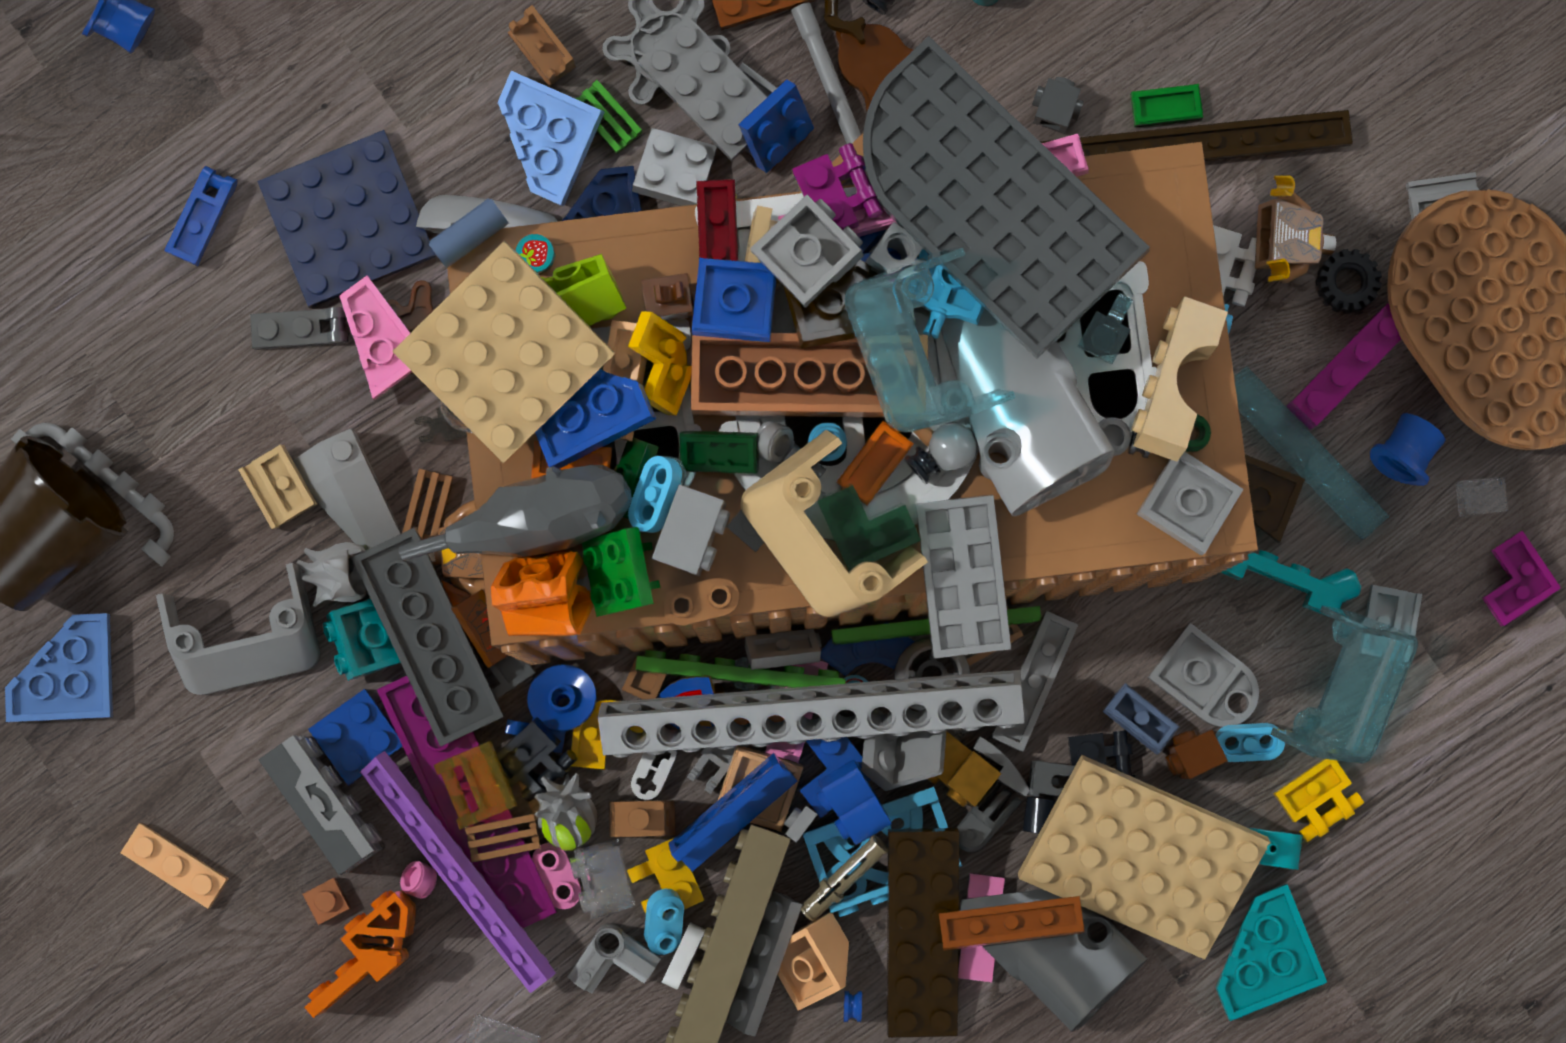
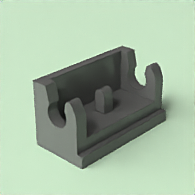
M1031 761L1028 778V788L1030 791L1027 795L1039 797V794L1059 796L1063 788L1053 787V785L1059 784V779L1053 778V776H1070L1075 766Z

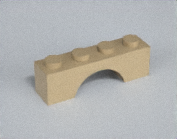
M1185 296L1177 308L1170 307L1163 324V329L1168 330L1166 341L1160 340L1152 361L1158 364L1155 376L1149 375L1142 393V397L1148 398L1144 410H1138L1131 431L1137 433L1134 447L1176 462L1186 451L1197 413L1184 402L1177 386L1178 368L1191 361L1209 359L1219 344L1228 314L1227 311Z

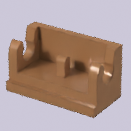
M531 5L524 11L525 16L521 20L510 22V31L507 33L547 86L550 87L576 66L573 57L533 5Z

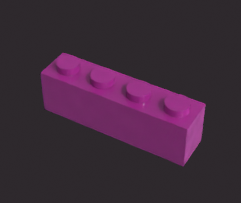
M1386 304L1286 405L1308 429L1311 430L1316 427L1401 340L1391 314L1390 305Z

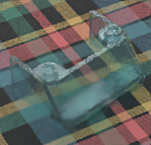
M963 247L948 248L856 282L846 292L845 306L888 425L897 431L912 432L960 420L1015 399L1013 391L996 389L974 398L971 389L965 383L957 380H949L936 385L910 310L926 304L933 295L934 283L929 268L966 255Z
M1322 605L1319 612L1335 619L1332 625L1333 639L1336 643L1343 645L1318 708L1308 707L1299 712L1295 717L1292 731L1273 728L1270 735L1315 758L1363 764L1373 757L1378 748L1415 657L1418 641L1415 636L1352 611Z

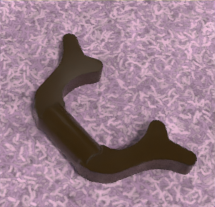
M825 0L824 18L827 26L833 31L850 34L861 45L865 44L866 40L863 34V29L866 26L865 19L860 17L852 21H843L838 17V0Z

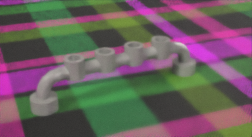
M41 423L34 425L26 433L19 429L14 434L11 440L15 444L23 436H32L38 439L44 436L53 438L159 528L160 538L155 543L149 539L141 550L161 567L171 558L167 550L173 542L174 529L167 516L161 512L166 506L151 493L146 498L135 490L139 483L125 471L120 476L109 468L113 462L100 450L97 449L94 454L88 451L83 446L87 440L74 428L71 427L66 432L55 424Z

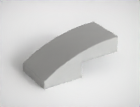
M981 736L978 737L971 749L1001 766L999 769L1001 775L997 781L1026 797L1030 790L1017 768L994 745Z

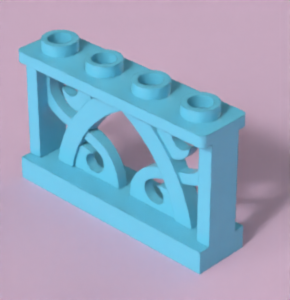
M934 787L882 804L891 822L895 818H901L904 821V826L901 829L909 827L910 829H919L923 827L922 806L930 803L938 828H948ZM834 822L803 833L819 882L825 877L830 878L870 840L869 837L862 841L859 848L852 854H849L846 850L854 846L849 845L847 839L844 840ZM891 825L881 830L887 836ZM823 841L832 854L840 861L827 874L815 845ZM959 858V867H961L962 864ZM859 862V863L848 873V875H850V874L861 864V862ZM870 868L856 881L857 889L855 892L844 896L839 903L834 902L829 907L830 913L837 911L839 917L858 911L857 904L871 900L872 905L887 901L888 872ZM866 879L886 884L865 892L867 886ZM832 888V889L825 895V898L834 890V888Z

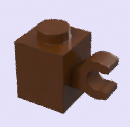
M688 273L641 280L645 311L653 312L665 321L693 317L697 282L691 283Z

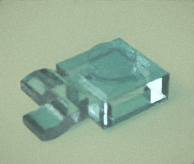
M1119 293L1107 316L1096 311L1077 347L1109 364H1113L1131 330L1122 325L1121 322L1130 308L1133 299Z

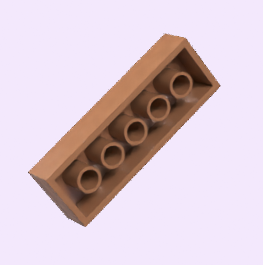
M771 333L770 342L692 335V415L925 418L927 415L928 335L876 334L806 348L800 347L797 333Z

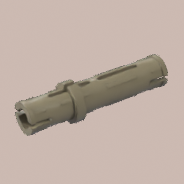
M873 835L830 878L825 877L819 882L820 887L802 903V913L809 920L815 922L834 902L839 903L844 898V893L884 854L888 853L889 849L879 837ZM863 858H866L850 875H848V873H849ZM838 882H840V884L826 898L822 899Z

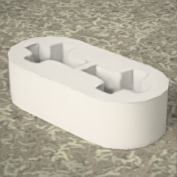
M669 750L668 752L671 753V757L669 760L663 758L658 768L652 766L656 755H651L648 752L643 753L631 781L632 791L638 798L649 800L659 795L676 760L677 750ZM650 769L656 771L652 782L657 785L655 791L648 790L646 794L640 792L641 785L637 784L639 778L645 779Z
M691 922L689 923L662 983L676 990L678 989L705 933V929Z

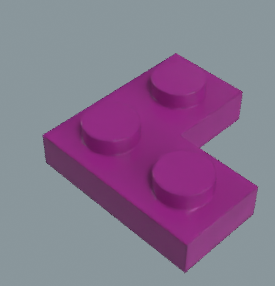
M1519 531L1491 550L1510 578L1482 597L1501 627L1561 589L1523 531Z

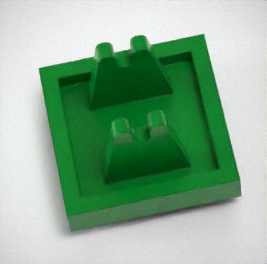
M638 527L597 536L582 543L583 562L587 568L591 588L590 596L595 607L596 617L654 604L651 590L661 588L660 580L649 582L643 553L653 550L652 542L641 543Z

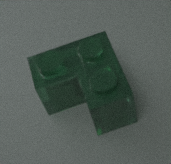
M851 483L823 495L817 500L848 571L862 562H875L921 541L904 503L897 504L868 518Z

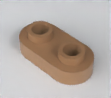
M721 577L676 587L670 590L664 597L663 612L671 623L678 626H687L731 614L737 608L739 592L732 581ZM716 590H724L727 593V600L723 604H716L712 600V595ZM679 599H686L689 602L688 611L678 613L674 607L675 602Z

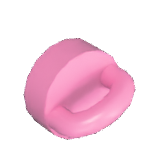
M421 861L411 862L404 869L401 876L400 885L402 891L413 897L426 898L432 893L436 885V870Z

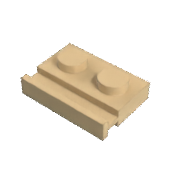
M280 444L253 460L249 465L238 469L271 529L279 528L282 524L289 522L317 505L284 445Z

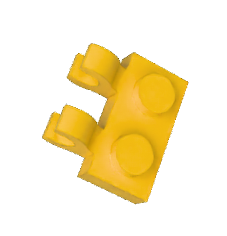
M672 838L645 850L649 860L628 869L627 872L632 883L655 873L661 889L675 890L684 904V909H687L705 900L692 871L682 860L677 862L671 855L668 843L674 839ZM648 899L641 902L645 914Z

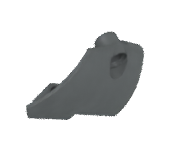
M1040 889L962 899L960 911L1059 899L1062 897ZM1082 906L1084 933L983 946L1012 977L1018 981L1021 980L1071 1032L1079 1030L1147 961V958L1116 928L1113 921ZM1097 922L1104 924L1107 928V937L1102 942H1096L1091 936V928Z

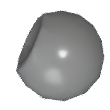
M958 423L940 426L933 432L929 442L930 457L944 471L955 470L969 465L974 461L977 453V441L970 429Z

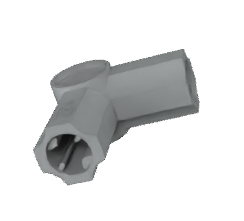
M607 923L596 931L595 936L567 977L581 989L592 994L614 963L645 983L655 970L661 957L624 933L620 926L614 923ZM612 933L618 938L619 945L614 949H606L601 945L600 937L603 934Z

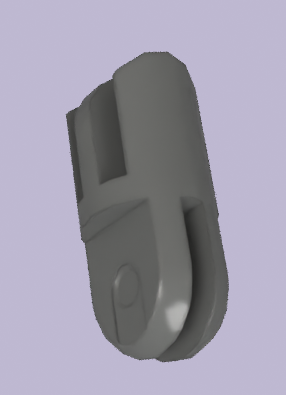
M997 780L957 826L959 830V847L963 851L974 853L983 849L1022 803L1018 797L1014 798L995 822H993V818L1012 795V792L1005 788L987 809L981 812L999 790L1001 783Z

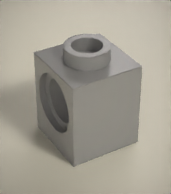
M893 222L882 235L865 262L872 266V271L889 281L893 278L900 282L923 248L905 229ZM887 248L896 250L900 254L901 260L892 258Z

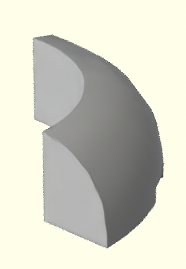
M438 195L429 199L422 207L416 227L440 234L487 199ZM493 200L509 222L504 228L558 222L551 214L516 204Z

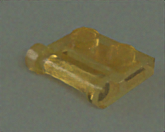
M492 741L434 765L437 775L441 774L459 818L456 822L460 830L518 806ZM460 765L479 808L474 813H471L454 768Z

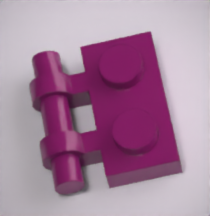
M852 143L839 148V153L843 159L840 165L833 167L828 154H825L792 169L803 197L808 195L814 202L822 199L836 214L832 220L842 230L846 226L850 229L859 226L854 212L865 208L870 219L876 218L883 213L866 175L864 158L862 155H857ZM851 177L857 193L847 197L841 181Z

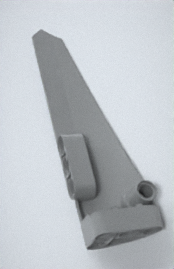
M985 308L978 325L957 318H945L941 332L980 453L979 469L984 477L992 480L1011 516L1021 515L1099 476L1109 467L1115 450L1076 387L1077 379L1075 372L1057 341L1036 359ZM991 453H1000L1005 456L1007 462L1002 464L995 463L990 459L989 455Z

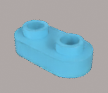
M655 456L644 465L628 510L631 525L638 527L639 531L655 533L663 528L678 485H681L682 470L676 460Z
M1270 723L1227 725L1219 729L1215 734L1228 760L1227 762L1272 760L1277 758L1285 747V739L1281 731ZM1264 735L1271 736V740L1267 744L1260 743V739ZM1229 737L1237 738L1236 743L1232 746L1225 745V741Z
M672 889L656 891L647 902L644 938L649 949L658 955L673 952L681 942L684 904L679 894Z

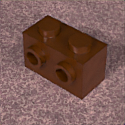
M1195 729L1187 730L1171 738L1173 745L1166 748L1169 755L1165 757V761L1173 776L1178 775L1181 779H1192L1228 761L1213 729L1202 730L1196 733Z

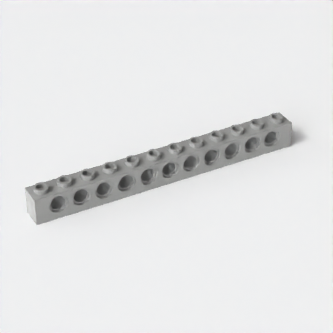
M1021 670L603 702L598 714L603 756L613 755L619 758L643 752L659 755L669 750L696 752L708 747L726 750L732 749L737 745L752 744L755 747H764L773 742L800 744L806 740L813 739L831 742L842 737L852 736L869 739L878 734L905 736L917 731L942 733L947 729L956 728L974 731L982 726L997 725L1001 728H1011L1017 724L1025 723ZM983 699H992L996 703L991 706H984L979 702ZM953 701L959 703L960 706L955 709H949L944 704ZM919 704L924 706L925 709L916 712L909 709V707ZM885 707L890 711L886 714H878L874 709ZM850 710L855 714L850 717H844L839 712ZM813 712L820 717L810 720L804 717V714ZM773 715H779L783 717L785 720L782 722H773L769 719V717ZM744 718L750 723L739 725L734 720ZM710 721L715 726L706 728L701 726L699 722ZM673 723L679 726L680 729L669 730L664 725ZM639 726L643 728L645 732L636 733L633 732L630 729V727Z

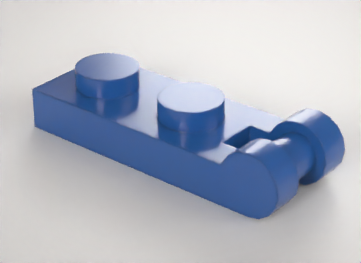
M205 166L194 185L164 251L198 267L223 211L235 192L238 180L230 176L224 178L217 175L216 170ZM210 186L218 189L215 198L206 195Z

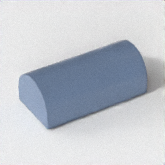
M488 198L431 239L429 246L444 266L448 268L508 225L509 222L494 201Z
M1126 683L1114 694L1102 711L1156 755L1162 751L1179 728L1176 723Z

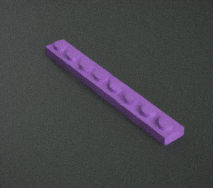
M385 751L376 756L360 773L526 989L532 993L556 974L547 958L540 953L528 937L526 931L516 922L506 909L505 904L486 883L482 874L476 870L463 853L462 848L456 844L442 826L441 821L422 800L418 791L408 782L399 770L398 765L391 760Z

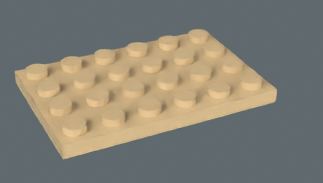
M1081 755L1018 872V877L1022 881L1062 898L1080 896L1082 907L1202 959H1206L1266 852L1268 844L1271 842L1265 835Z

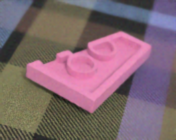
M365 276L342 293L340 300L360 356L362 367L365 371L372 398L375 400L412 373L392 352L410 332L371 279Z

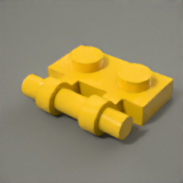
M1333 755L1327 756L1273 793L1292 822H1297L1306 816L1310 824L1299 831L1306 842H1309L1316 836L1321 838L1329 832V827L1342 818L1345 820L1349 819L1355 814L1354 810L1364 804L1363 799L1357 792L1347 799L1341 791L1351 785L1352 782ZM1331 798L1335 807L1320 817L1316 808Z

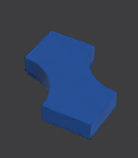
M831 637L821 650L820 658L844 676L849 674L854 668L866 663H879L894 670L899 656L914 641L909 637L834 645Z

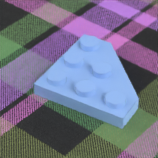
M511 71L498 104L502 115L505 116L511 132L510 137L518 159L522 162L530 192L565 206L605 112Z

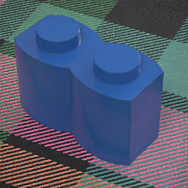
M855 760L818 780L822 791L818 792L817 796L827 812L833 809L839 817L834 823L844 840L851 837L855 845L892 824L887 812Z

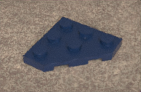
M634 166L600 169L562 221L640 212L639 195L632 192L635 180Z

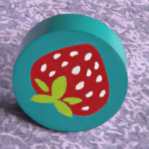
M530 234L523 237L517 244L515 251L537 274L547 271L552 266L555 260V250L552 243L546 237L539 234Z

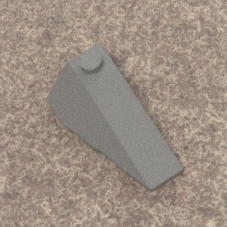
M352 428L317 443L293 460L315 501L355 544L368 550L402 534L359 436Z

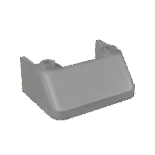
M286 564L293 598L280 601L271 609L269 621L272 632L211 647H204L203 638L198 629L191 625H180L173 596L163 593L156 595L168 650L182 682L189 692L197 695L211 694L307 671L316 666L320 659V649L305 582L301 579L302 569L297 564Z

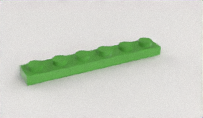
M645 650V656H637L635 668L636 671L687 677L711 676V679L787 688L846 683V679L839 678V671L819 669L817 676L804 674L805 668L796 666H784L783 672L769 670L770 668L751 670L750 664L749 668L735 667V660L715 658L714 664L700 663L701 656L680 654L679 660L665 659L666 652Z

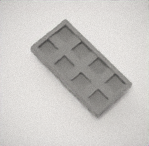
M686 15L638 60V64L711 141L733 161L748 147L738 124L767 97L710 37Z
M994 495L916 503L921 554L928 561L923 566L933 657L943 658L1011 649Z

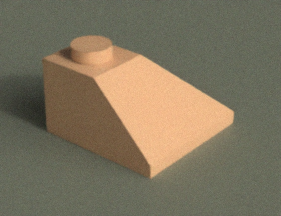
M829 912L818 918L815 922L812 921L792 933L777 974L798 1011L846 987L849 941L833 913Z

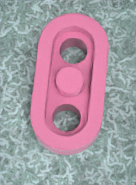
M550 842L542 844L540 849L534 851L532 859L553 905L558 909L572 908L579 902L582 888L566 851L553 846ZM547 853L553 854L556 858V863L552 867H548L543 863V857ZM561 885H565L570 889V895L566 899L560 898L557 894V890Z

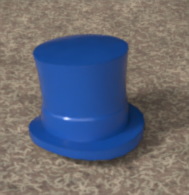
M98 0L82 35L88 37L93 32H96L132 54L146 35L153 20L155 9L135 0Z
M1403 413L1400 415L1389 439L1384 444H1375L1372 447L1370 459L1374 466L1385 476L1401 483L1424 486L1430 480L1429 476L1425 473L1428 464L1445 443L1446 439L1441 431L1430 422L1416 415Z

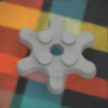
M653 0L628 1L629 11L636 20L635 30L628 36H611L607 38L603 43V53L610 61L622 60L634 65L636 78L628 91L630 99L635 104L645 105L649 103L655 91L660 87L641 68L638 60L686 15L697 24V19L705 7L704 0H680L677 7L671 11L659 10L654 5ZM722 35L709 36L728 56L730 53V43L727 38Z

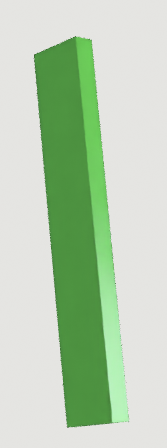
M1040 606L1007 610L1008 625L1038 622L1041 619ZM929 619L831 630L832 643L834 645L928 635L930 634Z

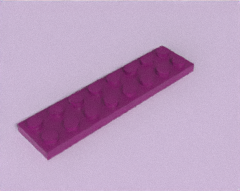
M404 676L377 689V692L434 815L441 821L442 826L456 844L462 848L463 853L471 862V853L468 847L465 828L514 817L493 771L487 763L486 756L474 731L440 747L408 677ZM512 825L475 833V838L479 840L520 830L518 825ZM524 838L480 846L477 849L478 854L526 843ZM530 851L471 862L476 870L482 874L496 896L505 904L506 909L520 927L525 928L557 912L534 864Z

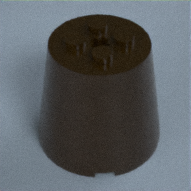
M23 436L0 466V602L18 611H28L120 541L128 532L123 527L127 523L123 513L103 487L81 466L74 470L62 461L63 452L47 442L32 436Z

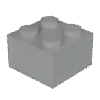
M679 484L652 559L697 576L701 575L703 569L710 571L717 549L711 547L716 533L723 535L730 517L729 511L725 510V501Z

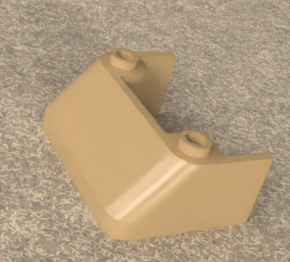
M825 430L750 486L743 493L740 505L744 516L811 607L820 615L832 617L878 600L928 563V561L922 554L910 546L883 567L878 563L866 561L847 572L804 513L806 509L818 500L821 494L820 480L811 467L843 444L837 436L828 430Z

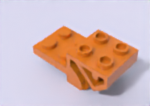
M402 890L384 892L370 904L374 909L370 914H359L344 927L347 933L341 938V941L355 957L348 960L335 972L339 977L333 983L330 980L325 983L323 982L308 995L311 1002L304 1008L313 1018L324 1013L368 974L378 982L386 978L408 959L409 952L406 948H402L403 938L413 934L416 905ZM363 935H370L373 937L389 936L393 938L394 944L392 947H387L383 945H367L366 943L388 944L389 939L363 937Z

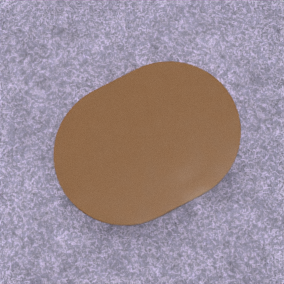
M1490 189L1465 190L1437 200L1417 214L1406 226L1391 256L1387 283L1388 300L1391 314L1401 339L1458 418L1477 434L1499 445L1520 450H1543L1566 444V235L1538 207L1533 204L1529 205L1506 192Z

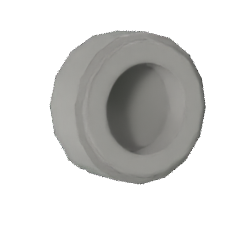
M773 421L765 422L757 430L759 457L772 463L783 461L793 446L794 437L792 430Z

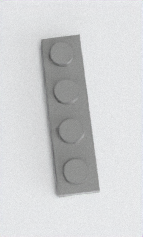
M1049 611L1045 612L1020 669L1025 723L1017 724L1011 728H1001L996 725L991 736L992 739L1021 752L1024 751L1078 624Z
M773 892L771 900L766 907L764 920L759 934L754 940L749 962L743 971L741 984L735 1001L730 1007L727 1020L728 1024L742 1033L756 1036L803 905L782 893Z

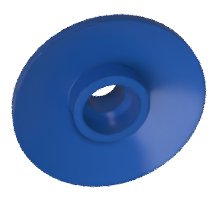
M556 665L542 671L533 680L528 691L527 703L534 719L538 717L550 730L569 731L579 727L588 720L594 711L597 695L594 683L586 672L571 665ZM562 698L570 699L569 704L565 707L558 705Z

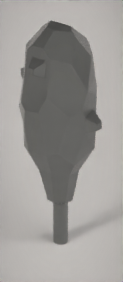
M587 465L563 470L549 467L546 468V475L498 487L489 500L477 511L446 527L445 534L400 546L399 554L401 559L406 561L448 548L457 554H498L510 557H527L566 550L614 529L631 505V490L621 474L605 465Z

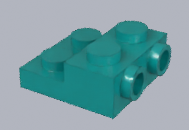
M371 599L333 610L326 615L327 622L323 623L324 634L328 642H335L338 654L334 656L335 666L340 675H346L348 681L401 663Z

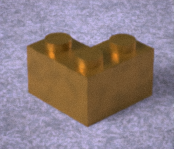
M946 731L944 771L941 775L928 778V780L934 785L938 781L946 785L950 789L946 795L961 807H965L967 803L975 807L1001 773Z

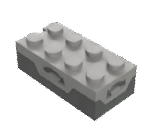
M292 735L258 760L338 875L347 874L383 849L378 843L382 840V837L371 822L369 824L364 823L359 816L362 808L351 794L347 796L339 787L343 782L332 766L327 767L322 763L319 757L323 753L317 743L311 737L308 739L304 736Z

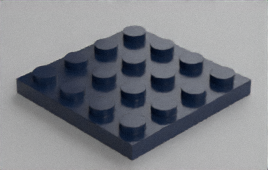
M385 130L257 181L309 308L339 297L365 276H368L372 282H376L436 257V254L429 246L430 240L426 230L416 227L419 213Z

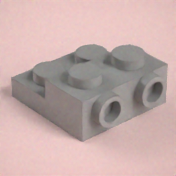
M808 195L800 200L750 248L751 252L804 307L810 304L832 282L836 283L863 257L862 250L859 248L863 242L848 226L842 230L832 220L836 216L833 210L822 199L814 202Z

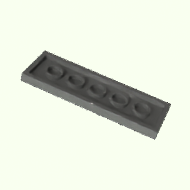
M414 527L353 556L352 559L441 747L501 719L505 715L466 632L451 610L453 605L429 554L403 561L400 557V546L422 540L417 528Z

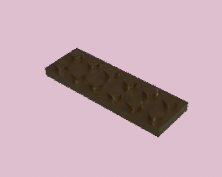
M958 828L888 829L887 1036L888 1038L958 1036V949L943 950L939 913L959 911Z

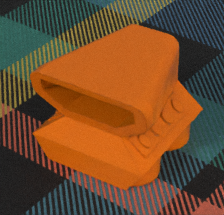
M559 550L545 557L537 558L533 555L516 557L503 563L491 585L492 606L499 609L502 613L509 636H572L581 633L594 605L591 601L589 590L585 586L576 584L583 565V559L578 552Z

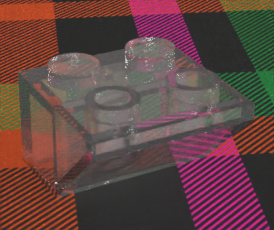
M618 838L574 850L575 857L570 858V865L574 879L581 878L584 891H581L578 895L583 913L589 912L591 919H595L636 906Z

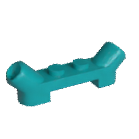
M1259 550L1258 554L1252 552L1248 554L1249 560H1244L1241 563H1237L1238 565L1219 572L1240 580L1244 577L1246 569L1306 593L1307 595L1302 607L1337 619L1342 603L1358 597L1361 591L1360 582L1353 570L1345 568L1317 579L1309 576L1310 569L1295 563H1291V566L1287 567L1277 562L1278 556L1263 550Z

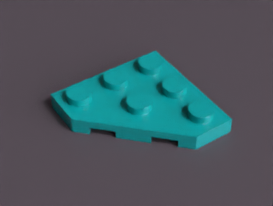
M1288 884L1256 895L1251 901L1215 987L1229 1021L1327 983Z

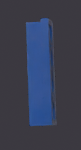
M773 753L668 843L671 855L677 862L682 860L693 872L742 828L798 782L797 778L777 755Z

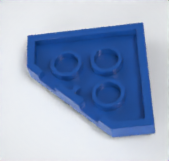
M599 369L535 434L548 466L560 469L656 420V416L643 385L637 381L625 377L622 378Z

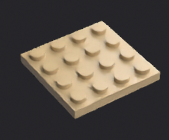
M503 241L392 351L503 463L615 355V352L506 241Z

